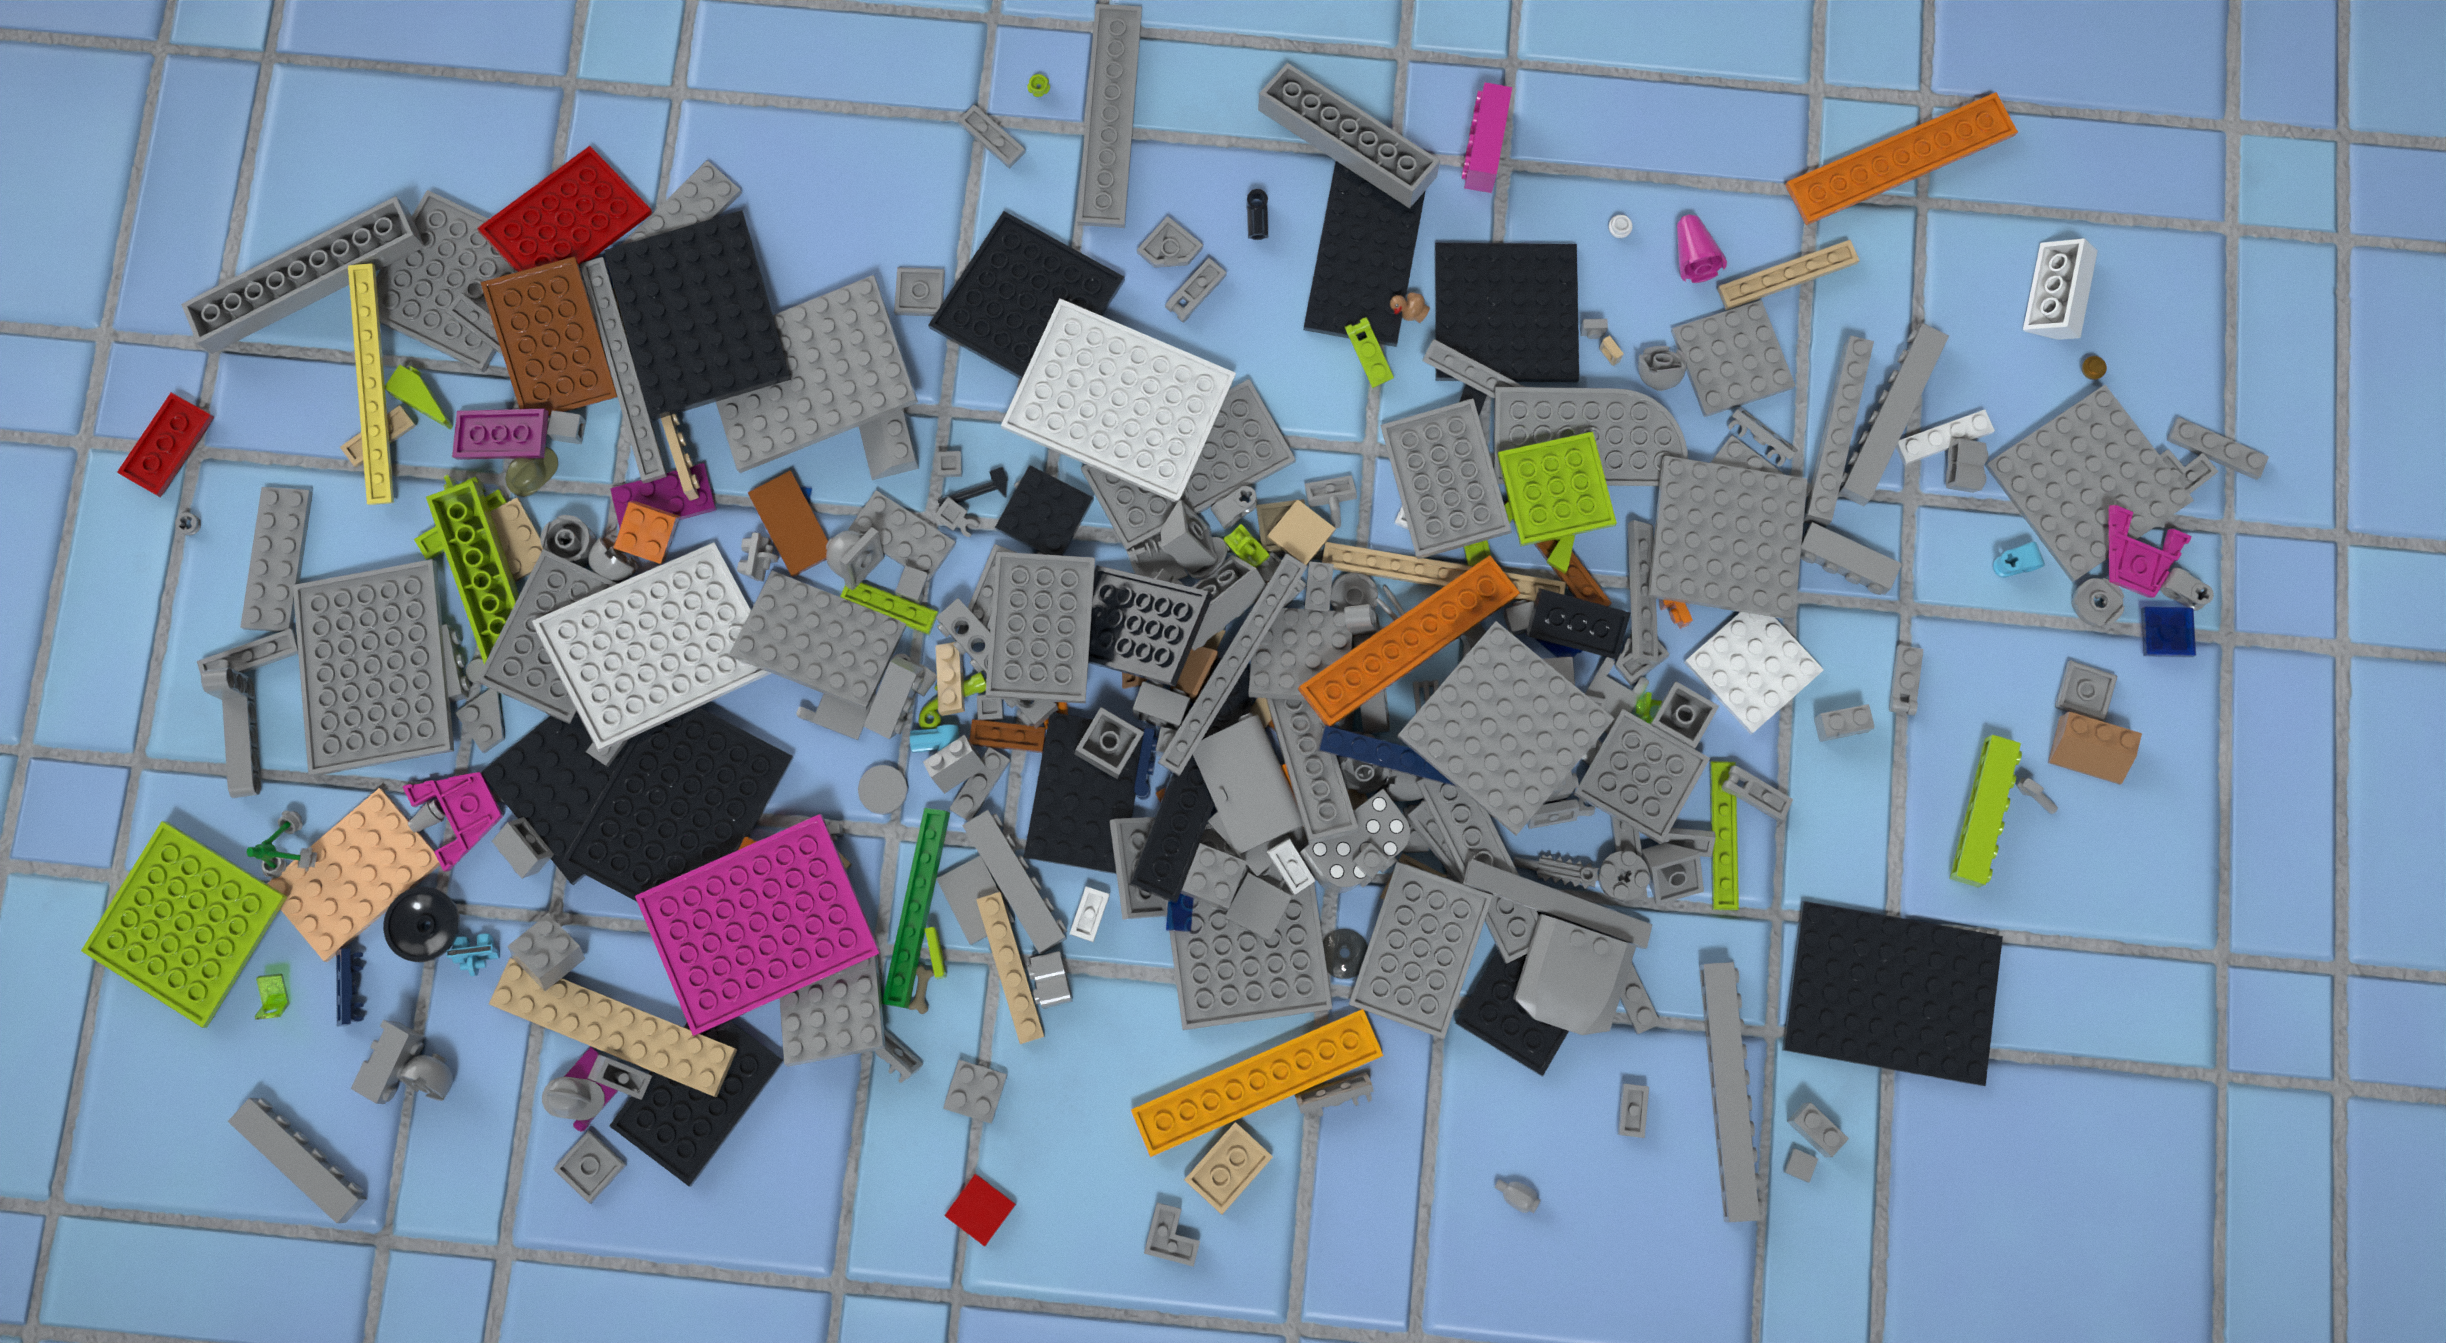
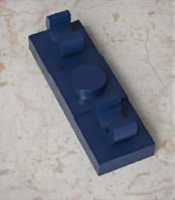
M342 948L336 952L337 1027L348 1026L351 1024V1021L360 1022L364 1020V1017H356L353 1013L355 1008H362L364 1004L356 1002L351 1005L352 995L356 993V981L352 980L351 971L359 972L363 970V966H355L353 964V959L363 957V953L355 952L350 955V948Z

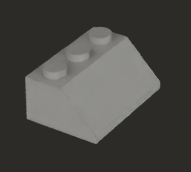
M904 408L859 426L872 480L919 469Z

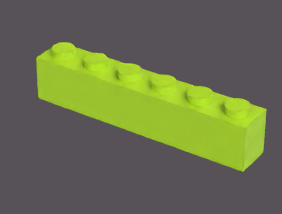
M1993 734L1985 738L1949 879L1978 888L1990 882L1993 874V869L1990 868L1992 859L1996 858L1999 846L1996 845L1998 835L2002 834L2005 822L2002 821L2003 814L2007 812L2010 805V798H2008L2009 790L2013 788L2016 781V774H2014L2015 766L2020 763L2022 751H2019L2021 743Z

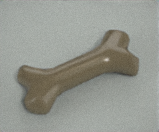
M919 965L916 972L918 976L916 995L909 1004V1010L916 1009L920 1014H925L928 1011L925 1003L927 984L929 979L934 976L933 969L926 970L923 965Z

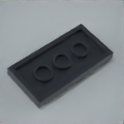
M1539 588L1526 636L1618 660L1631 613Z

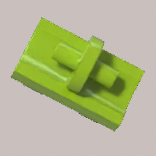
M1242 524L1231 534L1223 538L1227 546L1239 559L1255 568L1270 557L1269 553Z

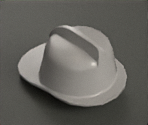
M558 1077L550 1081L542 1093V1104L545 1110L552 1116L574 1120H588L595 1117L602 1110L604 1093L601 1087L593 1081L572 1077Z

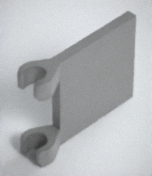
M1609 657L1604 660L1585 693L1588 696L1607 700L1605 711L1615 718L1604 731L1607 734L1622 709L1629 713L1633 711L1649 684L1646 678L1641 677L1631 691L1607 677L1615 663Z
M823 694L816 713L804 707H799L796 715L800 719L858 740L876 694H874L867 710Z

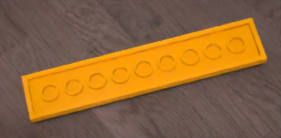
M1361 1009L1131 1109V1112L1150 1157H1153L1384 1055L1364 1009Z

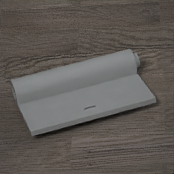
M1252 713L1238 718V723L1201 740L1193 753L1237 855L1280 835L1288 834L1304 827L1295 796L1258 715L1253 716Z

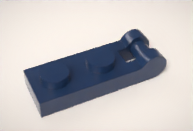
M1145 728L1134 787V791L1140 800H1146L1151 795L1148 778L1149 775L1154 774L1155 761L1152 760L1153 751H1156L1159 737L1156 736L1155 729Z

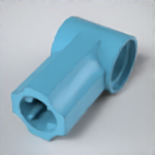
M942 725L938 726L937 729L910 731L911 752L942 750L959 738V726Z

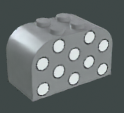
M1384 789L1353 811L1359 828L1358 833L1309 844L1300 852L1299 855L1305 865L1324 889L1333 893H1346L1359 884L1363 888L1378 876L1377 874L1372 879H1369L1352 862L1370 843L1389 860L1380 869L1382 873L1398 861L1395 856L1408 844L1410 827L1404 815Z

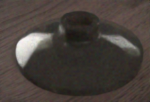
M1338 929L1328 934L1323 940L1327 972L1339 979H1350L1359 975L1368 949L1365 939L1359 933L1350 929ZM1341 949L1349 950L1350 954L1347 958H1343L1340 955Z

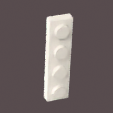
M1982 410L1898 441L1896 449L1903 465H1907L1948 450L1950 442L1961 438L1973 441L1990 435L1995 430L1986 410Z

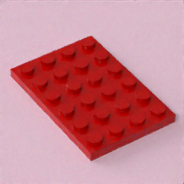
M588 146L477 229L516 272L572 257L577 258L579 268H581L580 265L593 259L652 215V210L591 146Z

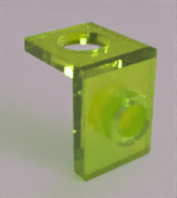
M1646 692L1637 701L1636 713L1639 714L1638 718L1650 724L1652 720L1650 708L1656 705L1660 706L1662 701L1651 699L1652 693Z
M283 974L258 976L256 981L262 1006L254 1016L255 1020L281 1017L290 1004ZM270 1010H276V1011L271 1012V1013H266L267 1011H270Z

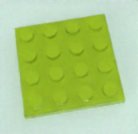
M1593 432L1498 452L1497 456L1520 547L1616 526L1617 522Z

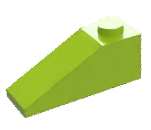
M399 364L386 383L385 390L391 396L451 430L453 427L452 423L428 384L421 378L422 373L412 366H409L407 369Z

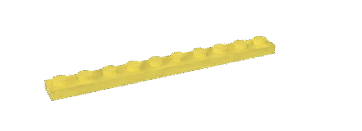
M374 264L348 265L366 499L368 505L394 503L376 270Z

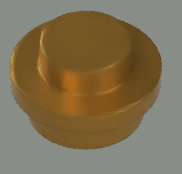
M2090 356L2082 364L2083 375L2088 379H2100L2107 371L2105 361L2098 356Z

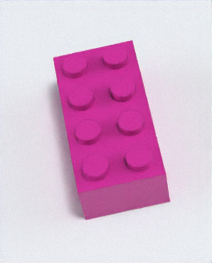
M1484 82L1483 91L1478 90L1461 177V179L1466 180L1465 189L1492 193L1512 87Z

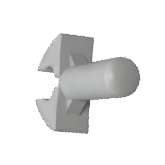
M2022 777L2017 784L2020 792L2023 795L2031 796L2050 814H2054L2058 807L2042 793L2044 788L2029 778L2025 780Z

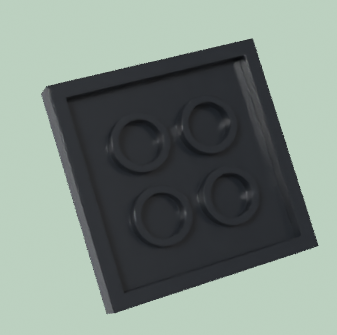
M1029 465L998 520L995 529L1045 555L1063 556L1093 503L1094 497Z

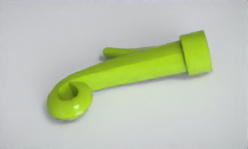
M982 672L964 681V698L986 691V679ZM938 696L928 702L919 713L918 722L923 730L937 729L941 724L940 715L936 712L938 710ZM929 715L934 717V721L931 724H927Z

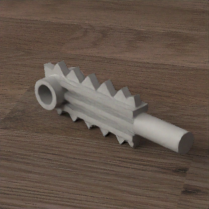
M1542 855L1539 861L1514 857L1513 860L1515 867L1537 871L1538 879L1543 878L1545 882L1552 877L1554 883L1562 879L1564 885L1571 881L1574 887L1581 883L1584 889H1586L1588 886L1595 888L1596 881H1598L1597 872L1599 868H1593L1590 863L1583 867L1581 861L1573 865L1571 859L1563 863L1561 857L1554 861L1551 855L1548 857Z

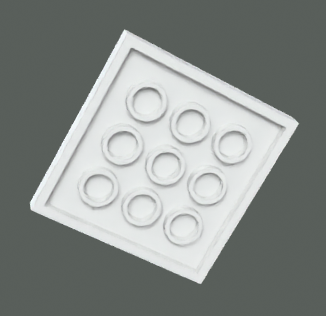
M1740 612L1684 662L1750 735L1824 670L1775 617Z

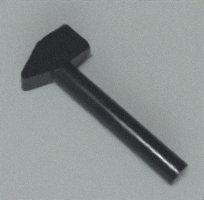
M1003 467L989 471L992 479L991 482L947 497L959 503L997 490L1006 498L1008 481ZM947 497L938 499L940 507L947 499Z

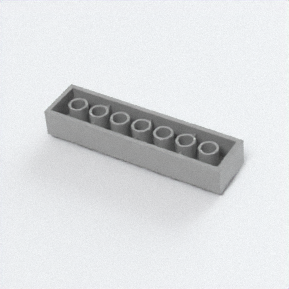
M1288 63L1259 93L1258 111L1409 208L1437 178L1440 164L1439 159Z

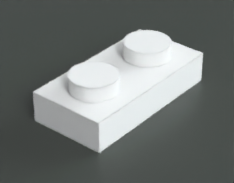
M1285 839L1267 851L1294 895L1315 882V879L1290 839Z
M1085 887L1070 935L1094 943L1110 894Z

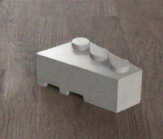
M383 1020L380 1025L384 1029L379 1041L373 1040L370 1048L374 1049V1052L368 1061H363L351 1087L352 1090L376 1104H386V1102H389L394 1097L397 1091L395 1087L399 1082V1075L402 1069L413 1057L419 1055L424 1046L422 1042L426 1038L400 1022Z

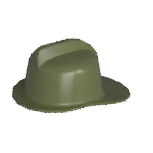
M545 447L544 458L514 459L508 466L505 477L509 490L515 495L523 497L537 492L556 473L558 468L556 454L553 450Z

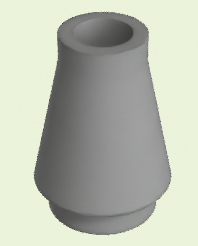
M436 799L432 802L428 801L408 821V826L414 833L444 821L446 815L440 802Z

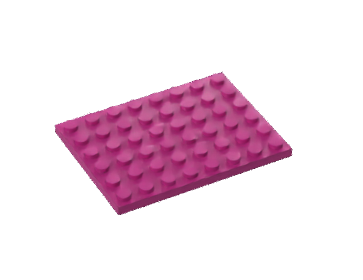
M822 814L635 896L693 1036L881 953Z

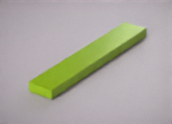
M1711 761L1709 763L1711 831H1715L1716 837L1711 857L1712 910L1737 911L1739 910L1737 797L1722 790L1724 781L1729 779L1730 768L1736 766V762Z

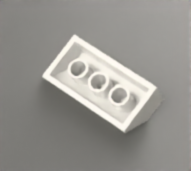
M2085 238L2040 243L2023 327L2025 332L2057 340L2081 338L2098 252Z

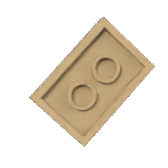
M515 498L490 512L515 582L531 574L543 550L540 536L519 498Z
M1235 1122L1184 1180L1222 1215L1273 1156Z

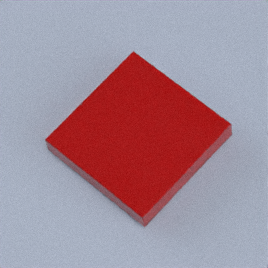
M974 1174L944 1216L986 1247L1016 1204L979 1175Z

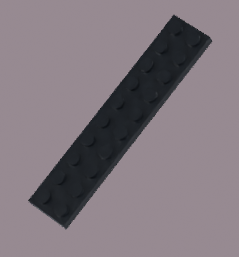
M1218 658L1216 663L1214 664L1210 677L1216 669L1217 665L1219 664L1221 658ZM1244 669L1202 740L1238 723V718L1250 712L1255 697H1249V670ZM1193 754L1179 776L1172 772L1129 883L1133 887L1172 903H1177L1215 804Z

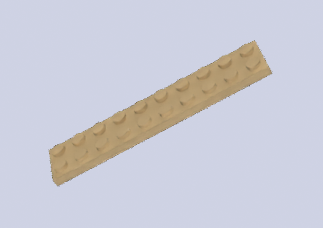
M509 958L489 1002L491 1006L714 1097H717L737 1051L733 1047L701 1034L693 1036L691 1030L562 978L548 990L544 991L513 958Z

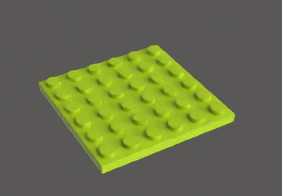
M161 821L81 949V952L202 1028H207L281 909L287 896L170 823Z

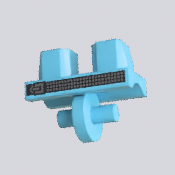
M488 933L477 935V946L470 947L469 938L457 937L452 945V949L447 950V958H451L454 964H460V970H468L470 976H477L479 968H486V960L500 959L499 951L494 945L493 936Z

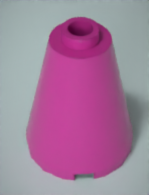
M1691 214L1683 216L1677 223L1679 273L1682 280L1686 282V279H1691L1692 283H1700L1718 276L1717 271L1721 268L1724 270L1727 266L1724 253L1698 216Z

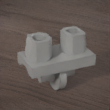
M752 533V537L743 538L741 544L742 551L749 553L748 560H740L738 562L737 572L756 581L764 582L765 572L769 570L770 563L778 562V556L772 554L773 546L770 545L771 539L761 536L760 533Z

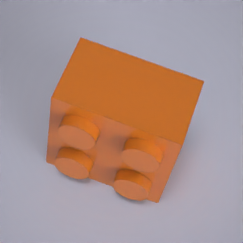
M636 501L628 502L614 549L662 564L666 560L680 516Z

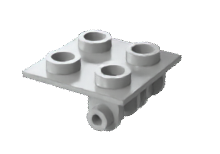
M1161 535L1127 551L1134 573L1137 575L1150 577L1154 570L1159 573L1163 568L1178 580L1187 577L1185 568H1181L1171 554L1168 555L1163 551L1160 545L1162 542Z

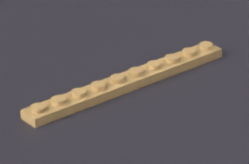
M1330 542L1325 543L1322 563L1334 564V570L1362 573L1364 575L1443 588L1472 568V566L1425 558L1417 560V557ZM1504 572L1520 592L1519 596L1513 600L1534 601L1535 603L1539 588L1564 594L1566 582Z

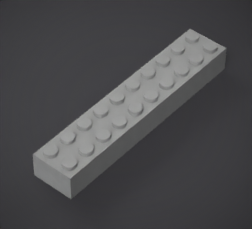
M395 196L181 305L197 344L213 354L348 286V265L374 264L375 270L378 271L425 247L408 208Z

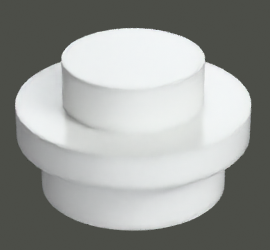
M1625 215L1614 216L1608 226L1609 232L1616 238L1627 237L1633 227L1631 220Z

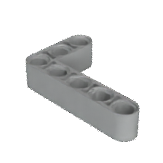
M1370 604L1344 608L1346 626L1354 636L1355 648L1380 631L1378 614ZM1384 689L1360 706L1364 734L1390 731L1387 692Z
M232 668L203 671L201 683L204 691L222 700L229 794L232 798L259 795L261 792V776L253 681L250 677Z

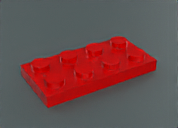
M170 392L117 473L161 498L214 417Z

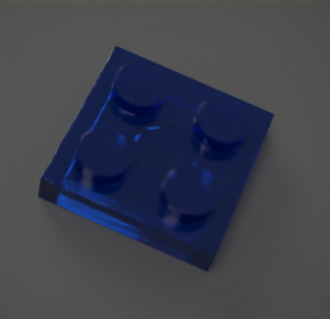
M2141 608L2143 656H2196L2193 608Z

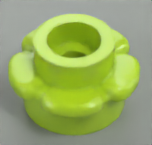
M1041 74L1033 75L1027 84L1029 93H1033L1035 97H1042L1043 94H1047L1050 91L1049 80Z

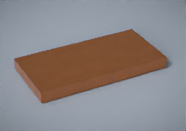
M791 470L748 492L792 577L827 560L826 545L828 539Z

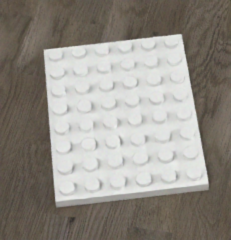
M1059 299L1004 417L1001 428L1177 503L1182 498L1236 373Z
M711 543L532 621L535 631L598 752L772 674L730 657V651L751 610L715 543Z

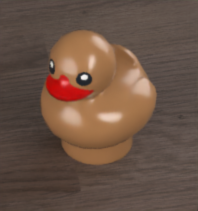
M1409 293L1407 295V302L1400 295H1396L1391 299V309L1395 311V314L1402 311V318L1406 321L1415 320L1421 323L1430 310V307L1425 304L1424 297L1418 293Z

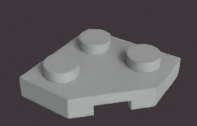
M1167 216L1137 249V254L1154 268L1186 266L1201 252L1203 244Z

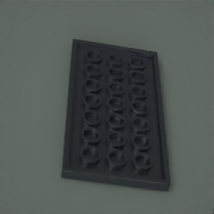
M1337 161L1335 162L1303 330L1349 338L1345 327L1350 324L1354 326L1360 323L1361 319L1367 317L1378 344L1397 347L1402 311L1395 314V311L1390 307V301L1396 295H1400L1406 300L1426 190L1409 208ZM1365 331L1356 335L1360 341L1367 338Z

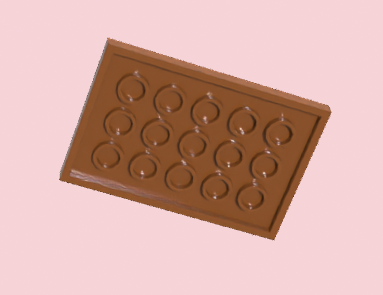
M576 257L480 282L519 409H545L549 411L548 416H551L552 411L566 412L618 397Z

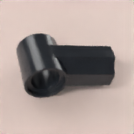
M1253 189L1247 195L1248 239L1263 240L1269 237L1268 196L1261 189ZM1259 199L1263 202V205L1257 207L1252 205L1251 201Z

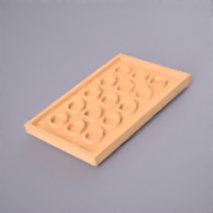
M378 788L310 846L313 848L312 852L317 853L314 868L309 867V870L306 872L305 869L298 868V860H294L286 867V870L282 872L280 877L273 878L267 883L287 896L280 910L324 962L330 961L339 949L345 948L381 917L396 897L417 886L440 866L434 853L435 850L419 832L414 833L410 829L407 817L381 788Z

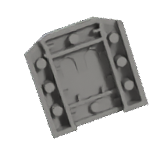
M1540 914L1513 999L1533 1019L1580 1035L1610 1031L1636 946Z

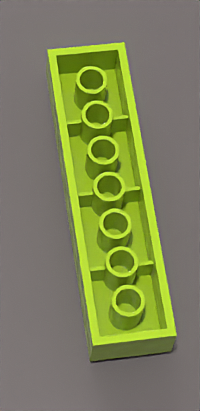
M471 480L426 496V500L483 663L485 664L519 597V592L481 484Z

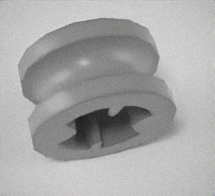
M185 512L176 518L175 527L179 532L190 536L200 530L201 521L197 516ZM185 520L191 521L192 527L190 529L185 527Z

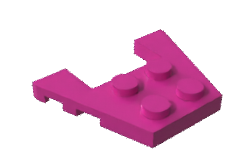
M2109 505V582L2147 598H2154L2170 574L2168 570L2174 561H2178L2182 554L2180 552L2184 544L2189 543L2192 536L2176 529H2168L2163 549L2159 550L2128 537L2127 534L2133 512L2118 505Z
M481 772L403 786L412 807H417L437 796L457 837V840L434 851L444 872L450 871L503 818V814Z

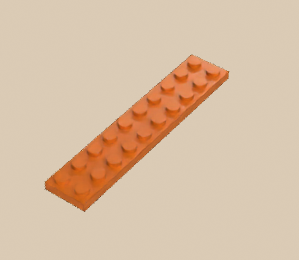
M1997 92L1787 181L1785 186L1807 226L2015 136L2018 131Z
M1489 555L1300 685L1298 690L1326 726L1331 727L1519 596L1520 592Z

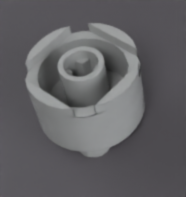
M561 515L551 523L548 522L543 528L540 537V543L544 550L583 568L589 564V551L596 542V537L592 530L579 518L571 515Z
M1365 734V735H1364V736H1367V737L1375 738V737H1374L1373 735H1371V734ZM1336 756L1345 786L1349 790L1351 788L1362 794L1376 791L1382 787L1384 780L1389 775V769Z

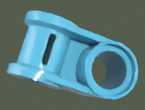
M2037 542L2007 550L1993 562L1995 574L2003 578L2023 572H2031L2045 566Z

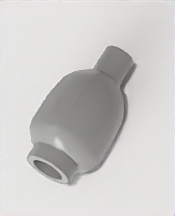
M1499 1179L1494 1187L1503 1192L1504 1199L1510 1206L1522 1213H1528L1529 1211L1534 1213L1541 1199L1537 1198L1535 1190L1520 1182H1510L1508 1184Z

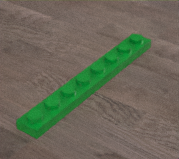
M924 808L883 996L882 1004L909 1009L950 812L930 808Z

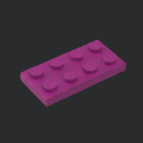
M545 409L457 411L452 457L457 460L544 458L549 411Z
M702 463L690 468L692 475H696L700 484V488L697 489L699 498L691 501L683 491L677 470L666 473L667 477L645 484L642 480L610 488L619 528L630 501H636L680 516L679 520L716 511L706 465Z

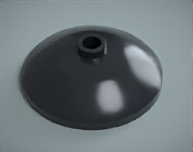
M416 887L400 894L390 904L383 922L384 937L390 949L399 957L412 962H428L445 954L454 944L460 927L459 912L453 900L444 892L431 887ZM427 922H430L431 927L426 931L424 926Z

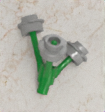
M288 810L282 812V816L278 819L280 828L273 835L255 847H248L246 851L248 857L262 860V872L266 877L270 876L271 878L280 877L282 872L286 870L287 862L284 861V858L298 860V868H303L306 872L309 870V867H315L317 853L312 852V847L309 849L301 848L300 855L276 851V847L272 844L274 840L283 832L293 834L303 827L302 817L297 812H290Z

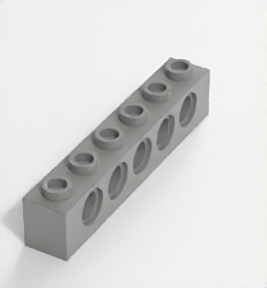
M957 598L936 617L939 623L937 628L946 638L950 635L956 641L953 645L962 655L967 653L972 660L969 663L978 673L983 671L987 675L990 632ZM960 625L969 626L967 633L963 635L956 633ZM982 642L985 644L983 651H973V646L976 643ZM1003 699L1011 709L1016 706L1021 712L1018 716L1027 726L1032 724L1036 729L1053 712L1058 710L1057 704L1051 701H1034L1032 705L1025 706L1021 703L1022 700Z

